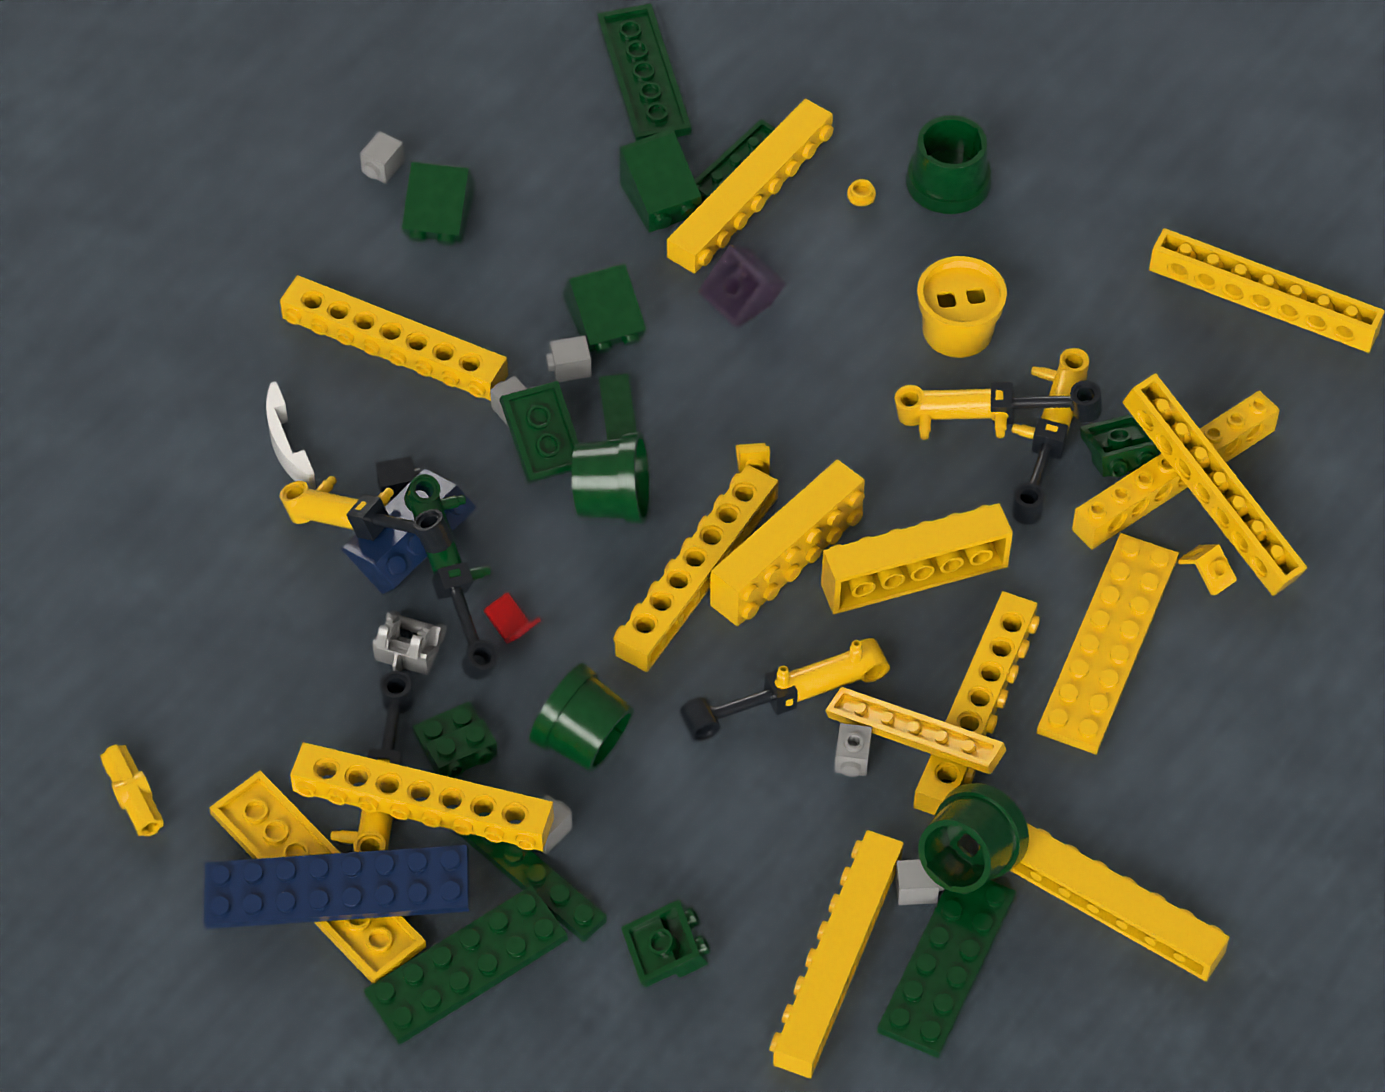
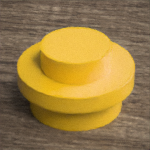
M858 179L849 186L847 198L856 206H867L874 202L876 190L870 181Z

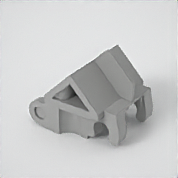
M395 610L387 612L385 626L380 625L378 635L373 640L374 658L376 661L392 665L393 671H402L404 668L428 675L439 651L440 644L445 638L447 626L441 623L437 625L401 616L400 612ZM400 628L415 632L417 635L413 634L412 639L401 637L399 635Z

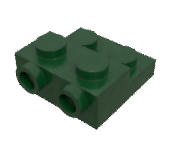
M1132 414L1080 427V437L1091 451L1092 463L1103 478L1108 476L1121 477L1127 471L1138 469L1160 455L1159 449Z
M470 701L412 726L413 734L436 774L455 778L465 770L476 765L487 764L494 757L498 756L495 738L484 719L479 718Z
M680 899L621 927L640 983L645 988L674 974L681 978L709 964L706 955L711 953L710 946L704 935L699 936L696 930V926L701 924L698 914L693 907L688 908Z

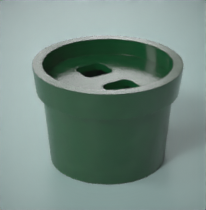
M946 115L930 120L921 128L918 134L915 153L909 161L906 173L907 190L919 205L936 213L960 214L978 207L987 198L991 190V168L987 160V138L977 123L962 116Z
M642 432L623 434L619 439L578 443L574 446L572 455V492L578 517L624 519L626 523H646L650 503V473L647 447Z
M581 662L563 678L544 704L530 731L529 742L545 751L551 749L589 772H593L605 761L620 741L633 717L634 708L599 681L598 674L584 662Z
M964 784L955 788L946 796L938 807L934 819L923 831L918 845L919 858L925 872L936 884L952 892L969 893L979 889L989 880L1004 875L1022 861L1029 843L1028 827L1019 807L1005 793L986 784ZM964 834H968L980 845V849L975 855H971L959 844V840Z

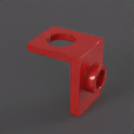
M509 592L504 593L483 609V612L506 644L518 639L542 621L539 617L529 621Z

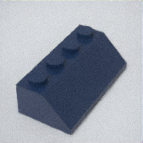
M423 469L418 475H431L440 484V499L454 495H464L466 497L464 505L445 510L451 531L453 532L477 507L456 484L427 469ZM410 483L385 506L389 516L414 521L412 512L406 507L404 502V496ZM416 491L420 497L429 498L424 491ZM386 527L374 541L358 538L355 534L341 548L382 595L400 584L427 557L426 551L416 534Z

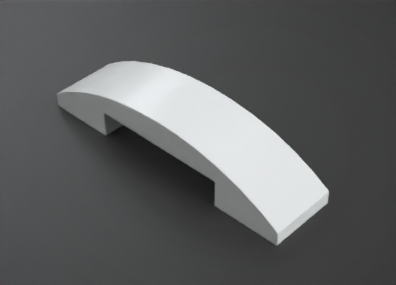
M272 382L268 389L266 411L274 452L285 471L294 481H304L309 489L316 490L314 472L305 450L292 453L281 424L288 422L286 404L277 382Z

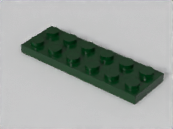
M651 3L597 13V22L635 141L669 129H673L676 137L691 135L692 127Z
M991 880L979 889L969 893H956L944 889L877 1027L878 1034L939 1059L1016 897L1015 890Z
M531 885L382 977L376 983L363 989V993L397 1044L401 1045L566 942L568 935Z

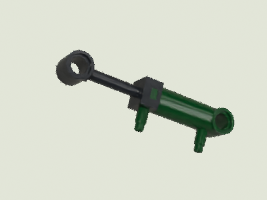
M428 474L416 476L411 481L404 496L406 507L412 512L414 519L426 510L437 509L441 511L451 531L445 510L464 505L466 497L464 495H454L440 499L441 489L437 479ZM416 491H424L429 498L420 497ZM453 536V542L446 550L435 554L426 552L434 574L431 581L438 600L452 597L468 644L466 647L467 652L461 662L463 672L471 679L482 680L490 674L496 665L499 657L498 650L491 642L479 640L463 593L468 592L474 582L473 580L490 575L491 568L489 566H478L469 569L467 562H462ZM473 656H482L486 661V665L478 664Z

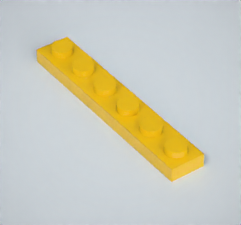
M842 686L825 710L830 719L844 724L872 727L873 734L990 775L1006 752L1004 742Z

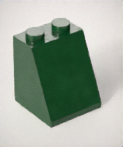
M673 129L619 147L620 185L648 233L665 229L670 225L686 220L701 205L700 191Z
M411 161L401 228L409 240L425 242L426 239L437 240L439 244L449 246L454 245L455 242L463 243L475 190V181L469 168Z
M625 263L568 279L562 294L579 336L586 337L589 352L595 350L596 354L611 350L613 348L612 345L623 343L624 346H629L641 341L640 338L643 337L647 329Z

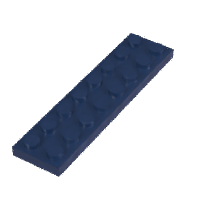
M467 845L205 862L204 926L206 929L470 912L469 849Z

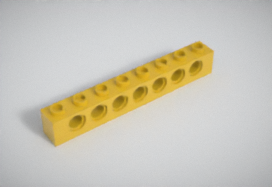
M1163 228L1152 249L1149 271L1370 353L1380 332L1385 310L1169 229Z
M299 275L295 277L280 299L282 318L286 319L289 323L301 325L319 335L329 336L344 345H351L364 350L369 355H376L389 360L394 365L407 367L422 376H429L442 381L447 386L460 388L475 397H482L491 401L490 390L497 383L505 381L508 377V363L505 356Z
M1155 373L1134 386L1122 403L1271 595H1276L1295 582L1308 567L1159 376Z
M1259 390L1201 427L1200 430L1223 460L1228 462L1275 431L1280 409ZM1161 453L1075 509L1072 531L1093 550L1188 487Z
M748 464L740 474L736 473L733 476L727 492L717 497L711 513L701 518L697 531L692 538L687 537L677 558H672L667 563L659 581L655 580L651 584L645 600L642 604L637 603L629 621L625 626H619L613 637L615 656L645 672L649 671L709 591L711 570L751 535L777 500L779 480Z
M1002 591L945 721L946 723L963 729H972V732L986 736L987 732L991 734L994 732L998 716L995 715L997 708H1004L1009 694L1006 687L1008 683L1014 684L1020 667L1016 665L1019 658H1025L1030 645V641L1027 640L1029 633L1035 634L1040 622V617L1036 615L1037 602ZM974 704H983L984 706H976ZM931 754L915 790L913 808L935 815L940 804L952 790L965 783H972L976 770ZM946 779V780H950V781H952V782H951V783H944V782H942L941 780Z
M305 742L301 745L290 774L293 791L304 797H320L328 799L337 805L349 804L360 807L366 812L378 811L390 814L399 820L411 819L433 828L440 826L452 829L461 835L473 834L485 837L487 840L495 843L506 842L515 844L524 850L535 849L543 851L554 820L552 801ZM326 775H333V777L328 779L322 778ZM358 782L365 783L361 786H354ZM387 790H395L394 793H384ZM420 797L427 798L424 801H416V799ZM449 805H458L454 809L447 808ZM482 812L490 813V814L487 815V816H479V815H478V814H480V813H482ZM512 820H520V821H522V822H520V823H518V824H512V823H510V821H512Z

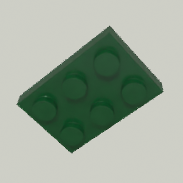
M554 381L502 395L499 400L527 483L530 484L572 472L573 450L579 441L559 382Z

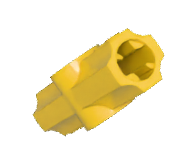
M115 744L106 748V751L100 757L102 765L112 781L111 786L121 809L126 810L138 836L149 837L158 833V830L164 826L162 815L157 809V805L152 799V791L144 773L138 771L126 745Z

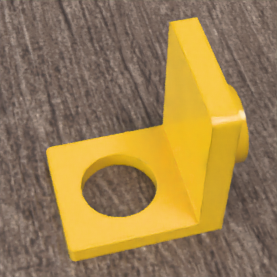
M766 443L740 444L735 446L739 474L748 464L769 475L770 446H766Z
M1219 544L1198 545L1177 560L1179 564L1196 565L1211 595H1217L1237 581Z

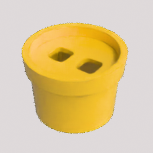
M952 256L934 262L922 273L918 281L917 295L919 309L922 313V330L926 342L935 351L955 358L976 355L989 345L996 322L1002 314L1007 297L1004 279L994 267L977 258Z

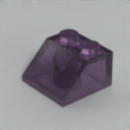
M729 245L698 292L734 327L739 328L768 309L787 283L749 248Z

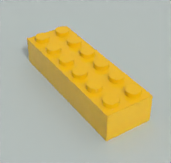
M838 459L835 460L711 570L710 606L737 627L746 619H752L761 605L767 600L772 601L778 595L781 587L788 581L793 582L799 576L801 570L808 563H814L829 544L834 545L850 525L853 527L858 524L863 516L865 479Z
M1000 503L990 506L982 505L975 510L964 513H952L945 518L934 521H923L912 527L893 529L882 535L863 537L856 542L844 545L837 544L823 550L821 587L834 615L1007 568L1013 531Z

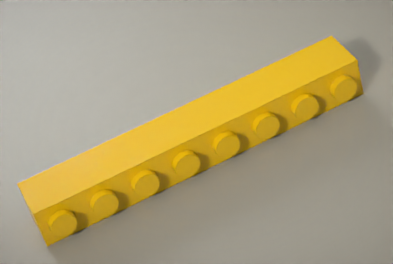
M805 98L667 239V258L694 274L702 266H707L712 260L713 255L729 243L731 236L737 230H742L747 224L748 219L755 212H759L763 208L766 200L772 194L775 195L779 192L789 176L793 177L800 165L806 159L812 158L818 146L823 141L827 142L834 131L832 127L833 114Z
M1027 823L1029 832L1027 852L1022 861L1010 870L1011 872L1207 982L1227 950L1230 937L1223 930L1197 919L1187 909H1180L1172 905L1162 895L1147 891L1130 877H1122L1110 870L1103 862L1092 860L1081 854L1073 845H1065L1053 838L1046 830L1037 829Z
M866 830L862 841L857 839L851 854V858L854 859L851 868L847 866L844 868L840 879V885L843 886L840 894L834 893L828 909L831 916L828 922L822 921L818 930L817 939L820 940L817 949H810L805 963V967H808L805 977H798L793 994L796 995V999L793 1005L788 1003L784 1010L781 1021L785 1024L781 1033L775 1032L771 1041L769 1051L774 1052V1066L810 1079L812 1078L895 877L896 862L902 860L904 842L870 830Z

